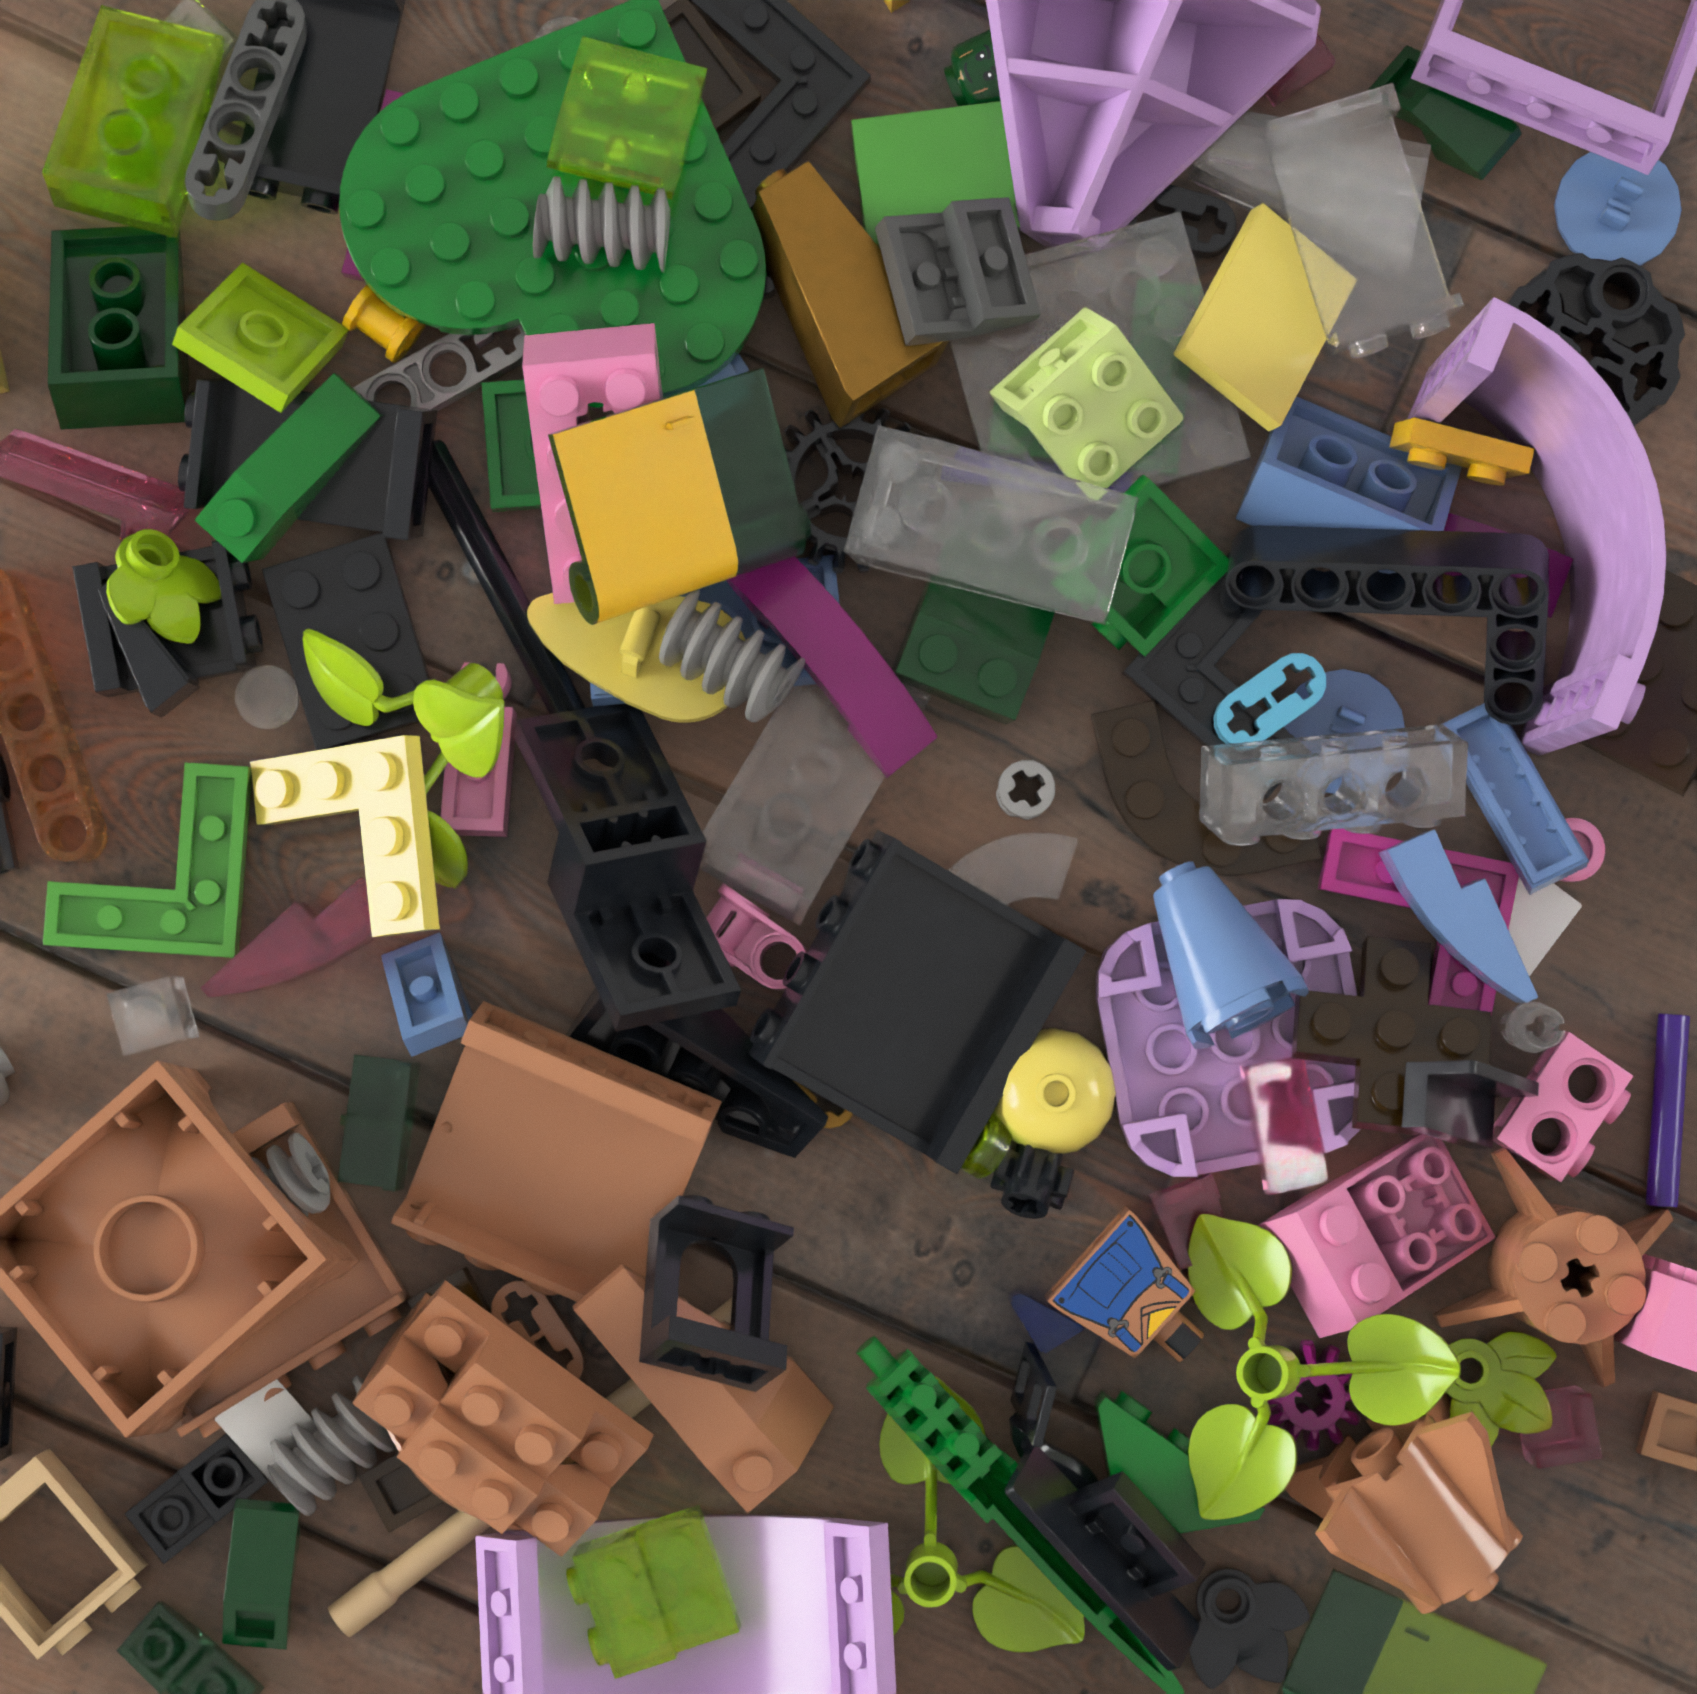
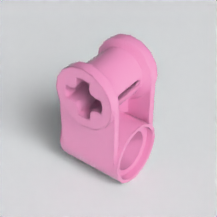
M722 883L717 890L721 897L706 919L731 967H738L764 986L776 991H785L786 986L783 985V979L774 980L765 973L763 957L766 951L776 944L791 946L795 950L796 955L801 951L807 953V948L799 939L768 918L769 914ZM735 913H737V915L735 916L731 924L728 926L724 934L721 937H719L720 933L723 931V929L730 921L732 916Z

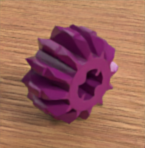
M1303 1339L1299 1347L1300 1364L1332 1363L1338 1361L1340 1350L1336 1346L1329 1344L1323 1349L1316 1361L1314 1342L1310 1339ZM1352 1374L1301 1377L1299 1385L1307 1380L1315 1387L1324 1385L1325 1392L1317 1393L1322 1402L1314 1409H1310L1305 1403L1296 1405L1294 1402L1295 1397H1302V1394L1296 1388L1288 1396L1268 1400V1404L1277 1405L1270 1409L1271 1415L1267 1424L1278 1426L1285 1422L1283 1429L1287 1430L1294 1437L1295 1441L1303 1429V1440L1305 1447L1309 1451L1318 1450L1320 1444L1319 1430L1323 1429L1335 1444H1339L1344 1438L1335 1422L1341 1417L1349 1424L1358 1425L1361 1419L1355 1411L1345 1407L1346 1401H1352L1350 1397L1349 1385L1343 1386V1384L1351 1380Z

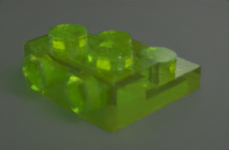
M700 1505L579 1544L572 1556L575 1566L566 1569L568 1585L575 1603L578 1606L588 1603L596 1624L595 1627L589 1628L587 1631L593 1657L598 1666L610 1664L615 1679L675 1660L680 1651L740 1632L741 1622Z

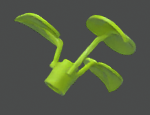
M309 628L303 631L304 654L313 683L324 701L337 714L354 724L370 726L377 721L379 716L378 710L388 713L411 704L414 705V710L420 723L431 733L432 740L439 743L441 749L440 754L424 776L426 794L448 762L460 772L475 778L484 777L493 769L497 762L503 739L505 702L500 684L485 667L477 663H469L445 683L436 679L426 680L419 684L414 691L390 698L382 695L384 687L381 677L362 656L320 632ZM428 810L435 883L457 889L468 872V859L465 847L453 828L443 818Z
M1201 1214L1198 1216L1191 1234L1188 1250L1189 1282L1195 1290L1193 1298L1200 1312L1211 1323L1221 1329L1233 1330L1240 1328L1254 1316L1253 1338H1250L1248 1341L1250 1350L1245 1352L1240 1358L1236 1376L1239 1386L1244 1393L1252 1398L1251 1404L1258 1411L1256 1417L1249 1408L1243 1405H1220L1207 1411L1194 1426L1188 1448L1189 1466L1197 1492L1199 1514L1202 1518L1207 1520L1228 1519L1256 1511L1277 1498L1291 1482L1298 1460L1297 1444L1294 1437L1287 1430L1279 1426L1267 1424L1271 1415L1268 1400L1282 1398L1291 1394L1299 1385L1301 1377L1352 1374L1349 1392L1356 1408L1373 1422L1394 1426L1407 1424L1424 1416L1460 1377V1362L1451 1347L1440 1335L1412 1318L1396 1314L1371 1316L1352 1327L1347 1338L1348 1351L1352 1360L1350 1362L1300 1364L1296 1355L1288 1348L1280 1345L1266 1346L1265 1336L1268 1316L1263 1307L1278 1304L1289 1291L1292 1281V1263L1289 1253L1273 1233L1258 1225L1212 1214Z
M935 1376L943 1389L959 1403V1407L974 1420L986 1436L981 1418L975 1409L940 1378ZM887 1414L881 1429L879 1442L880 1456L884 1468L891 1479L900 1484L909 1485L925 1481L924 1543L916 1546L910 1552L906 1561L904 1577L896 1574L890 1575L891 1588L896 1587L899 1593L908 1594L918 1605L932 1608L948 1602L955 1591L962 1593L968 1586L982 1583L984 1585L974 1596L972 1612L980 1634L994 1646L1006 1651L1020 1653L1082 1642L1085 1636L1084 1616L1017 1545L1007 1546L998 1553L993 1564L992 1574L983 1570L974 1571L962 1576L958 1574L956 1556L946 1545L937 1542V1480L947 1484L950 1483L892 1417ZM891 1590L894 1636L904 1621L905 1609L902 1600Z

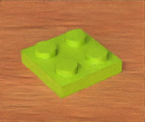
M242 262L178 326L172 345L282 413L343 347L349 330Z

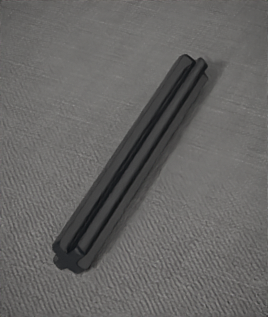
M440 439L435 440L429 488L549 714L585 708L562 662L543 645L530 626L527 617V610L530 605L529 600L446 444Z

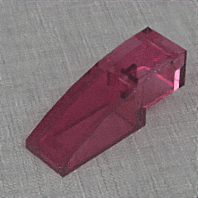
M360 877L318 916L305 902H294L201 987L202 991L209 998H218L265 990L299 980L331 966L372 942L377 937H372L366 878Z

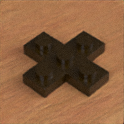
M1367 936L1362 943L1359 996L1309 991L1306 997L1300 995L1295 997L1292 1058L1355 1066L1352 1128L1408 1135L1418 1134L1416 1131L1402 1127L1406 1062L1475 1060L1489 1065L1492 1012L1428 1004L1431 943Z

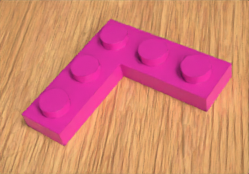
M1334 826L1330 827L1317 890L1411 909L1396 888L1378 853L1403 841ZM1444 849L1460 886L1473 880L1486 879L1509 930L1519 879L1512 863ZM1437 941L1429 978L1428 1004L1492 1012L1496 990L1482 982L1452 957Z

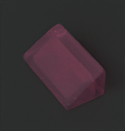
M1291 1056L1240 1066L1264 1193L1268 1195L1278 1194L1328 1182L1305 1060L1293 1059Z

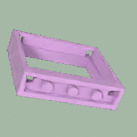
M1441 0L1411 79L1649 175L1670 142L1697 67V0H1691L1651 112L1453 32L1452 29L1464 0Z

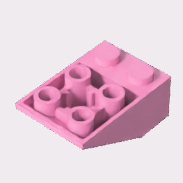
M1422 1133L1414 1135L1303 1196L1258 1225L1273 1233L1289 1253L1292 1263V1281L1290 1286L1319 1338L1351 1330L1354 1325L1365 1318L1380 1315L1496 1238L1444 1142L1441 1139Z

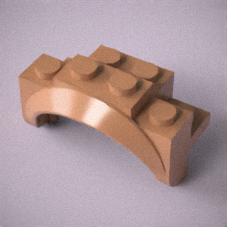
M446 1280L432 1296L425 1293L409 1312L379 1354L352 1402L354 1406L387 1429L390 1438L399 1451L397 1458L408 1465L416 1477L439 1499L457 1510L486 1522L501 1534L507 1529L526 1531L533 1537H537V1540L561 1557L598 1519L610 1489L645 1453L654 1435ZM437 1360L455 1373L449 1386L441 1373ZM568 1456V1457L571 1458L573 1461H575L577 1464H561V1463H562L563 1460Z

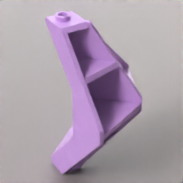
M986 0L1020 231L1043 246L1102 250L1315 46L1321 6L1317 0Z

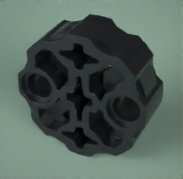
M1583 253L1564 256L1551 261L1537 276L1531 279L1525 286L1518 287L1506 300L1505 303L1523 312L1535 302H1538L1539 308L1536 312L1538 313L1536 320L1558 334L1579 354L1581 353V348L1578 344L1583 339L1591 341L1593 346L1590 353L1594 358L1588 363L1610 387L1630 417L1634 428L1636 424L1649 414L1654 413L1665 405L1674 392L1681 377L1678 369L1679 345L1685 337L1683 322L1677 305L1663 298L1653 285L1651 273L1640 265L1623 257L1608 261L1591 259ZM1605 282H1616L1626 288L1630 298L1628 309H1615L1606 303L1602 290ZM1647 344V347L1638 353L1630 350V348L1636 345ZM1649 363L1650 368L1647 372L1649 375L1646 379V385L1650 389L1634 400L1633 395L1636 392L1634 388L1638 380L1634 374Z

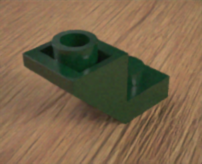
M1406 45L1366 91L1374 107L1419 127L1437 160L1479 180H1483L1522 135L1519 126L1507 117L1411 79L1421 51Z
M236 1498L223 1599L222 1644L287 1650L291 1620L292 1583L299 1550L300 1511L291 1503Z

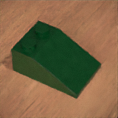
M179 223L51 231L48 388L61 430L185 422V405L189 395L188 354L172 345L178 326L186 319Z
M959 500L892 667L893 672L901 683L1005 725L1015 721L1039 662L1061 596L1049 584L1057 573L1045 561L1063 542Z

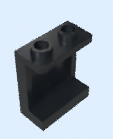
M217 540L212 541V546L179 552V555L198 559L214 573L219 580L222 599L210 603H198L201 625L199 634L193 643L186 644L166 640L198 680L256 670L257 665L254 653L263 652L264 647L257 615L247 616L243 591L252 589L249 563H241ZM99 562L72 566L95 692L106 697L139 692L98 591L107 583L111 574L118 569L117 564L104 566Z

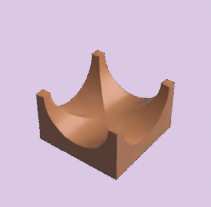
M158 1060L0 1199V1288L125 1438L168 1432L186 1416L182 1410L193 1393L238 1348L294 1303L320 1286L341 1278L359 1262L344 1242L333 1238L312 1222L277 1188L252 1160L214 1108L208 1094L213 1088L195 1069Z

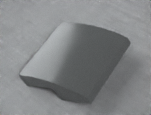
M1009 197L951 201L942 213L884 216L875 227L906 346L950 341L995 332L1035 321L1041 315Z

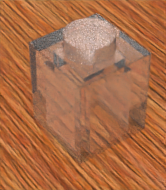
M167 976L107 993L123 1056L139 1055L200 1038L183 976Z

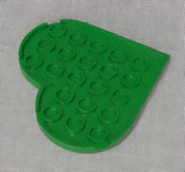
M629 0L402 95L387 105L365 127L355 142L343 171L339 198L340 221L346 245L359 274L377 297L404 318L407 316L420 323L439 328L440 332L479 335L504 331L520 325L525 335L655 323L664 399L685 393L702 385L725 368L748 341V336L763 304L766 263L759 228L659 0ZM554 176L561 177L565 196L572 197L580 179L587 180L591 199L594 200L598 199L605 183L611 182L613 183L617 202L621 203L624 202L631 185H638L643 205L648 206L657 188H664L671 210L665 271H661L657 254L654 252L646 268L637 270L634 266L630 250L626 251L618 267H610L604 247H601L594 263L584 264L578 244H575L568 260L558 261L552 241H549L541 258H534L533 229L539 194H546Z

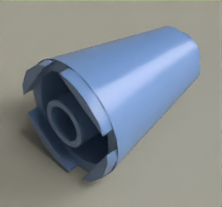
M1190 861L1168 870L1159 877L1162 886L1154 892L1153 899L1186 1036L1190 1039L1194 1049L1214 1046L1215 1044L1210 1036L1211 1033L1227 1028L1233 1039L1273 1020L1295 1006L1290 993L1303 997L1307 996L1309 990L1302 975L1211 867L1196 868L1194 862Z

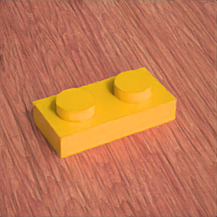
M1415 417L1394 424L1389 448L1409 453L1407 462L1412 465L1433 470H1445L1446 463L1468 468V479L1499 486L1505 484L1506 478L1529 474L1535 450L1534 448Z

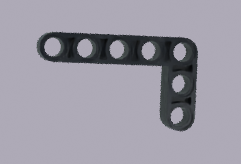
M1259 525L1247 527L1240 531L1233 539L1225 585L1227 593L1232 600L1245 608L1257 610L1487 617L1484 683L1486 711L1493 719L1508 725L1524 724L1534 719L1540 712L1543 703L1550 559L1548 549L1536 537L1522 533ZM1257 565V566H1262V567H1264V568H1266V569H1260V570H1259V569L1251 568V567H1249V566ZM1322 567L1330 569L1331 571L1323 572L1315 570L1313 568ZM1388 569L1393 570L1396 573L1387 574L1379 572L1378 570ZM1453 571L1462 575L1451 576L1444 573ZM1524 574L1528 576L1523 578L1511 577L1510 575ZM1516 628H1517V629H1522V630H1525V631L1515 632V631H1509V629H1516ZM1510 682H1516V683H1521V684H1514V685H1513V684H1508V683H1510Z

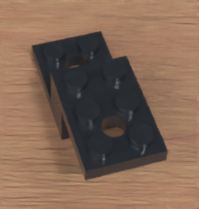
M625 703L594 706L517 720L514 738L559 832L547 883L615 1030L621 1031L737 1006L741 988L693 892L707 841L642 710ZM597 759L601 764L613 769L598 771L590 768L583 761ZM654 953L659 958L668 960L671 965L662 968L650 966L641 959L640 955Z

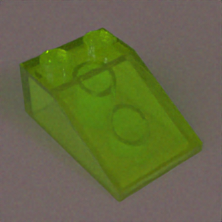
M101 5L42 170V175L54 207L174 238L177 237L189 201L185 186L186 171L212 106L225 45L224 36Z

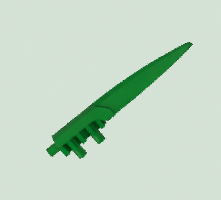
M872 1336L858 1348L856 1354L875 1374L866 1384V1389L980 1518L987 1524L993 1519L1072 1605L1167 1694H1184V1689L1173 1672L1167 1671L1007 1497L1005 1487L1018 1463L982 1433V1429L959 1407V1403L943 1389L935 1376L920 1363L909 1349L898 1353L894 1357L876 1336Z

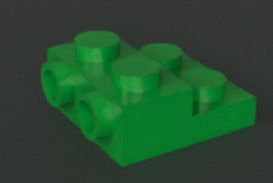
M1142 474L1098 521L1089 515L1045 562L1057 573L1049 584L1075 609H1078L1086 601L1100 615L1091 625L1117 650H1120L1126 643H1129L1145 657L1227 572L1229 558L1148 477Z

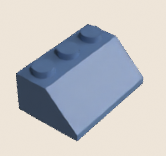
M1296 396L1282 425L1271 430L1235 519L1251 526L1444 531L1462 467L1446 463L1445 470H1433L1412 465L1407 462L1409 453L1389 448L1391 436ZM1388 569L1378 570L1379 572L1387 574L1396 573L1395 571Z

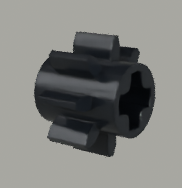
M1017 1143L1015 1151L1006 1147L1002 1148L990 1187L995 1190L1004 1191L1001 1203L1009 1212L1024 1218H1043L1048 1214L1050 1206L1058 1210L1062 1209L1064 1200L1068 1197L1074 1169L1061 1166L1062 1153H1052L1047 1150L1033 1148L1031 1145L1024 1146Z

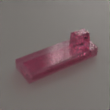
M19 429L13 430L0 442V477L120 519V543L127 536L143 529L157 530L169 536L189 514L190 509L183 508L185 492H181L176 485Z

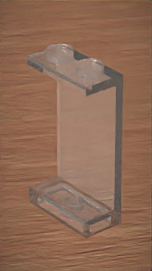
M1393 83L1268 122L1262 135L1331 355L1349 349L1352 359L1367 356L1389 346L1387 337L1409 330L1413 339H1421L1442 332L1451 327L1448 318L1454 317L1464 306L1460 293L1449 295L1393 119L1401 107Z

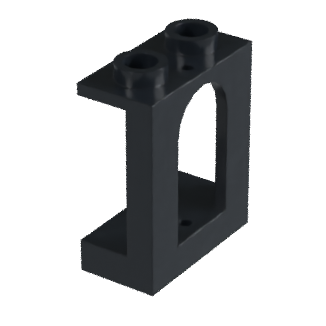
M678 1195L652 1217L649 1226L639 1362L757 1392L783 1373L787 1365L788 1346L769 1341L774 1251L793 1237L794 1227L770 1221L767 1215L760 1212H737L713 1205L710 1199L698 1195ZM695 1243L708 1244L718 1249L727 1258L732 1268L733 1295L730 1330L677 1316L680 1261L683 1251L690 1245Z

